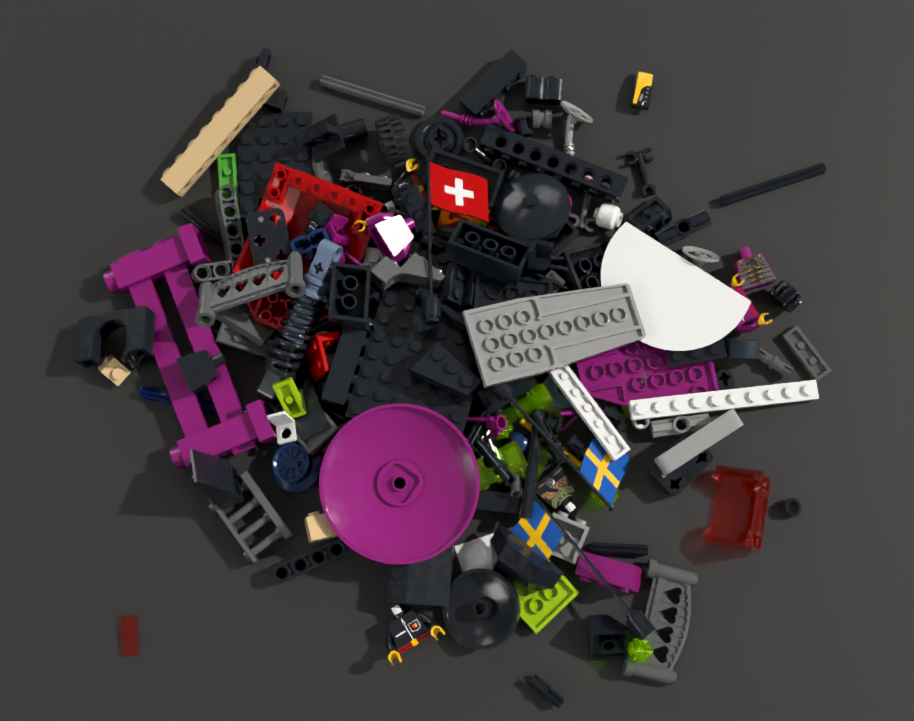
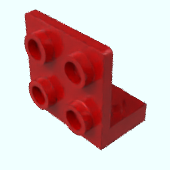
M339 331L316 334L308 343L309 346L305 353L306 357L310 360V374L314 377L315 382L320 381L329 372L325 353L329 352L340 339Z

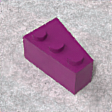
M582 551L609 585L618 587L617 590L624 593H629V591L639 593L645 570L632 564ZM579 556L575 574L580 576L579 580L591 583V580L599 581L598 585L606 587L585 560Z

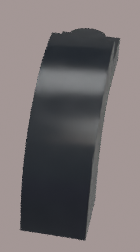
M263 48L262 52L258 53L256 64L250 62L248 77L251 71L259 66L268 71L272 59L270 49ZM276 89L263 106L272 112L284 113L289 100L287 91Z

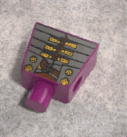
M749 246L738 250L741 260L734 263L733 269L735 275L739 273L736 277L737 282L740 283L745 279V282L740 285L744 293L773 284L777 280L762 253L752 256Z

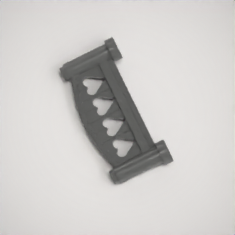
M296 251L291 252L286 260L255 265L229 275L214 284L209 281L202 282L199 286L198 310L195 313L196 324L201 327H210L215 323V313L286 290L287 295L290 297L298 298L303 296L306 292V284L303 280V260L301 254ZM284 270L277 280L271 277L272 273ZM266 276L259 286L253 283V280ZM248 282L241 292L235 289L238 284ZM230 288L223 298L217 295L220 290Z
M649 558L646 563L644 577L652 579L644 615L656 628L654 631L670 626L672 628V633L669 635L671 640L669 643H664L654 631L642 641L638 640L635 657L626 656L622 675L627 677L634 675L670 685L675 684L677 673L673 672V667L679 658L687 637L691 616L690 588L697 585L698 575L687 570L659 564L657 560ZM678 587L681 590V594L678 596L679 602L673 604L663 592ZM675 607L677 612L674 615V623H668L659 611ZM666 646L668 648V652L665 654L666 661L660 663L650 651Z

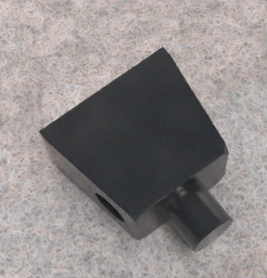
M202 350L176 359L190 391L194 394L200 393L219 379L221 373L218 367L227 363L222 352L212 357L208 350Z

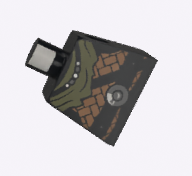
M560 465L536 484V496L551 509L555 510L561 505L569 514L577 507L570 499L576 491Z

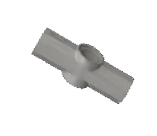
M708 413L678 416L676 418L650 421V430L653 438L682 435L687 432H697L711 423ZM677 421L684 423V430H679L676 427Z

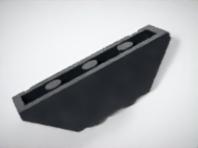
M499 525L490 539L493 569L504 575L523 593L553 589L564 573L503 525Z

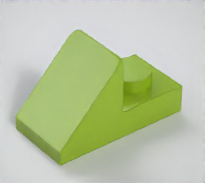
M292 377L273 384V389L283 410L288 415L296 418L307 413L303 390H297Z

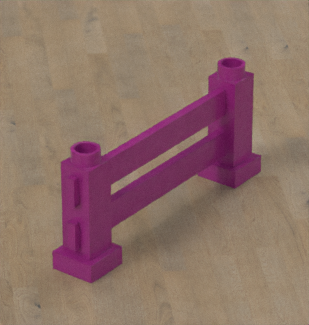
M192 223L177 228L180 236L176 237L173 235L154 243L153 247L144 251L137 250L118 258L117 262L110 264L111 270L103 273L106 285L112 294L123 291L126 294L131 293L136 308L138 306H147L156 314L154 356L185 435L184 439L177 441L178 446L170 449L172 461L178 470L186 467L191 468L189 459H191L190 450L192 449L220 458L232 452L236 456L257 447L256 442L269 445L277 441L276 426L267 419V415L272 414L268 404L262 400H257L245 405L248 412L244 413L225 364L218 367L221 377L208 386L221 423L208 428L196 394L190 391L176 361L181 355L153 284L164 278L168 282L194 353L208 350L212 357L221 353L211 326L201 327L195 322L199 295L190 277L191 274L188 268L213 262L201 231Z

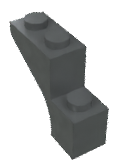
M414 253L402 267H399L395 260L385 256L371 270L370 281L383 292L389 286L398 282L420 286L425 284L426 287H429L428 261L423 256ZM432 266L433 289H439L443 285L445 275H443L440 269Z

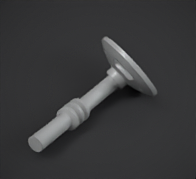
M561 101V106L568 113L563 151L573 156L575 155V152H573L574 144L572 143L574 123H577V121L592 123L593 119L573 104ZM567 169V174L572 175L575 173L573 169Z
M684 246L682 248L683 253L693 259L692 263L701 270V266L704 263L718 262L720 258L717 254L703 248Z

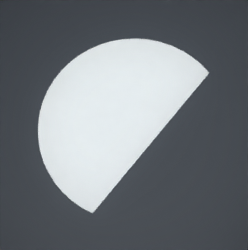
M625 222L614 234L604 253L601 266V286L624 283L630 285L646 336L640 341L650 346L671 351H686L713 344L729 334L739 324L751 303L750 300L628 222Z

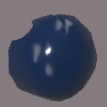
M513 431L506 435L502 442L503 451L506 456L516 460L527 458L530 436L523 431Z

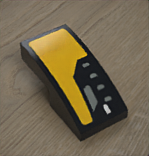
M637 70L630 107L648 111L655 78L654 73Z

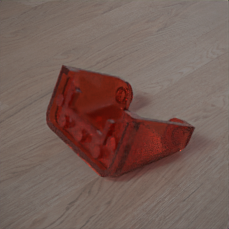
M716 465V470L712 474V481L715 482L718 488L712 525L710 524L703 532L705 543L759 553L764 535L771 478L763 471Z

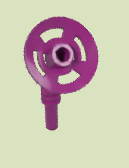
M497 99L493 101L496 113L493 118H474V116L470 117V115L466 116V114L461 115L445 110L441 112V116L461 122L462 125L464 123L466 126L469 124V127L472 125L488 126L489 123L495 126L502 124L510 132H515V126L511 117Z

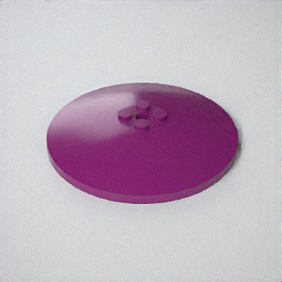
M395 403L374 407L350 420L339 430L328 446L319 476L321 504L334 532L355 552L371 560L387 564H412L425 561L449 548L463 534L472 520L480 491V477L476 457L461 431L439 413L412 404ZM398 477L404 478L406 482L405 486L401 489L396 488L394 485V480Z

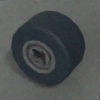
M725 339L727 358L759 359V340Z

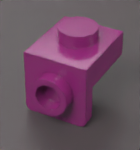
M335 213L332 215L324 227L331 242L337 245L348 246L351 241L345 231L346 226L350 222L348 217Z

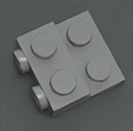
M560 510L557 513L552 512L554 518L581 549L590 528L586 526L587 522L577 517L575 521L569 519V514ZM563 535L552 555L575 564L579 553Z

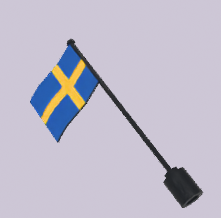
M509 382L487 387L500 402L502 400L505 402L510 400L605 503L608 510H614L613 501L616 490L629 462V456L626 453L613 461L597 438L593 436L578 469L512 398L514 395L512 391L515 388Z
M535 493L532 518L527 520L521 518L511 532L547 560L554 553L564 535L626 610L628 615L625 617L628 620L625 623L636 637L642 641L656 629L641 610L638 612L635 609L631 611L536 496L537 493Z

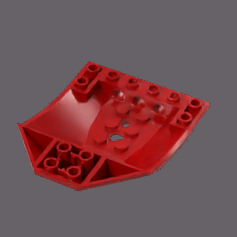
M276 162L258 211L272 208L282 209L285 214L290 243L296 237L308 236V233L304 230L312 220L308 217V214L321 201L335 214L349 218L350 222L346 226L345 231L351 241L348 246L339 245L343 247V250L347 249L349 254L361 263L371 235L367 230L369 226H366L365 230L359 232L357 230L363 228V223H354L357 220L365 221L367 217L380 213L383 203ZM275 212L270 217L274 224L280 219V216L276 215ZM262 235L255 236V245L260 246L264 243ZM248 237L232 271L233 274L254 266ZM280 248L279 255H276V258L284 260V257H287V255ZM315 255L303 262V280H305L304 275L308 274ZM346 257V264L356 265L354 262H352L349 258ZM284 270L272 273L271 277L277 280ZM266 276L253 280V283L259 286ZM245 282L244 284H238L241 291L244 289L248 282ZM286 290L247 302V305L255 321L278 329V327L285 328L286 324L282 323V318H289L290 315L286 313V308L293 309L294 305L290 304V299L294 297L287 295ZM328 302L324 311L318 312L321 315L319 321L328 318Z

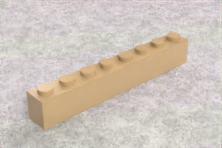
M261 66L253 69L248 80L238 86L234 96L229 97L225 101V106L213 115L212 121L200 130L199 136L189 142L185 152L176 157L175 163L171 168L169 167L163 172V177L160 180L177 195L183 197L280 86L279 82Z

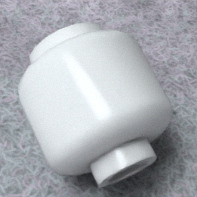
M603 203L599 208L595 209L593 218L596 219V224L599 227L613 230L620 226L623 213H621L618 206Z

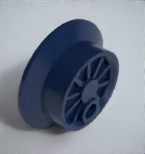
M298 440L280 445L271 460V474L275 483L283 490L289 492H302L309 489L320 476L321 454L318 451L311 457Z

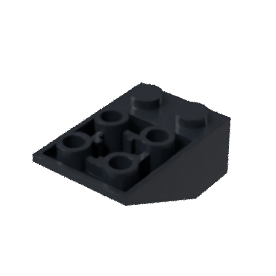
M193 449L190 450L191 459H189V464L193 470L192 482L202 490L205 496L207 495L212 500L214 505L217 504L224 510L243 502L239 472L229 460Z

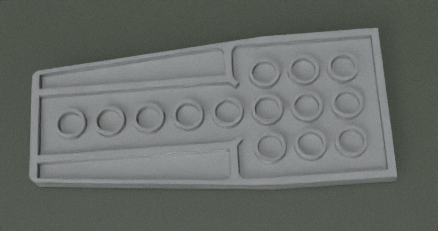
M627 283L518 298L462 312L484 388L539 375L640 341L646 336L630 285Z

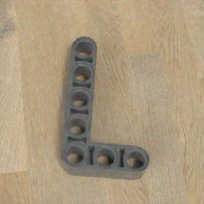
M229 184L222 185L215 192V202L226 261L196 266L191 271L190 277L197 284H201L204 281L218 282L232 275L234 266L245 244L236 192ZM222 190L228 192V199L221 195ZM229 209L232 212V217H227L224 210ZM229 227L235 230V236H231L228 233ZM232 246H235V247L238 248V250H239L238 255H235V254L232 253V251H231V247H232ZM216 267L222 268L223 276L217 275ZM197 270H202L205 273L204 279L197 276Z

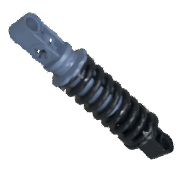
M323 239L319 243L308 274L304 275V282L306 284L305 294L297 299L291 298L290 304L294 305L293 309L286 308V313L290 316L289 318H282V323L286 324L285 328L278 327V332L284 338L275 336L274 342L280 344V347L270 346V351L275 353L276 357L267 355L261 365L266 370V373L258 387L257 396L273 405L279 402L273 389V384L292 377L293 381L296 380V372L301 365L298 359L304 358L305 353L303 350L308 348L309 344L307 341L313 337L311 331L316 330L317 325L315 322L321 318L318 312L324 311L329 301L325 292L330 287L332 262L339 261L343 253V247L327 239Z

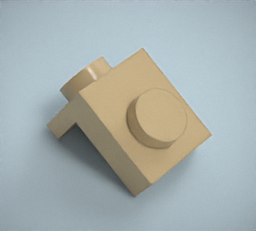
M111 354L108 357L105 356L102 359V365L98 367V370L117 386L131 373Z

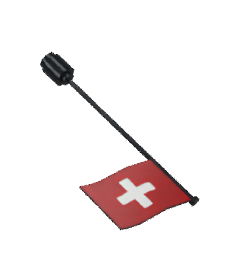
M427 157L425 158V164H427L429 295L421 300V310L424 324L434 326L438 325L439 320H441V300L433 295L431 206L450 213L474 217L489 224L487 180L480 176L447 169L432 163V158Z

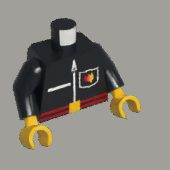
M415 159L407 160L406 167L398 174L392 184L390 191L393 199L384 203L387 211L393 207L407 212L401 202L397 188L413 181L418 185L427 207V193L416 173H412V170H418L420 167L419 164L412 167V162ZM431 206V213L433 212V210L439 211L440 209Z
M400 604L394 606L390 611L395 620L388 624L389 627L386 629L385 645L389 654L390 664L393 666L392 661L394 658H398L401 663L400 654L430 636L439 640L436 637L437 633L442 632L445 635V631L438 626L431 616L420 610L415 612L411 610L405 613Z

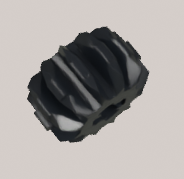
M784 280L774 285L770 291L771 298L786 312L791 313L803 302L798 290Z

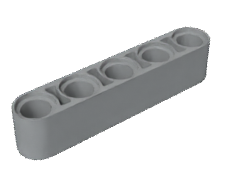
M732 408L655 458L654 461L664 476H666L744 424Z

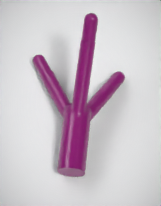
M561 408L567 411L560 412V416H575L560 428V432L580 417L574 408Z

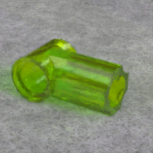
M539 384L529 391V395L517 402L529 415L531 411L537 408L544 409L553 403V399L546 386ZM513 405L515 413L520 417V419L524 420L525 417Z

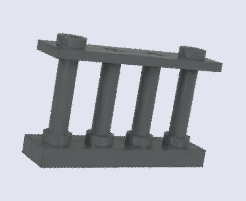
M246 471L240 475L243 479L241 481L242 493L245 490H251L254 494L250 502L229 517L217 504L214 505L210 498L208 500L211 504L208 506L215 515L217 513L220 515L245 550L243 555L247 561L257 563L259 560L255 555L278 538L285 537L288 540L294 534L251 474ZM262 505L266 511L263 513L264 515L239 533L233 523L256 506ZM268 521H273L277 526L275 531L250 549L244 539Z

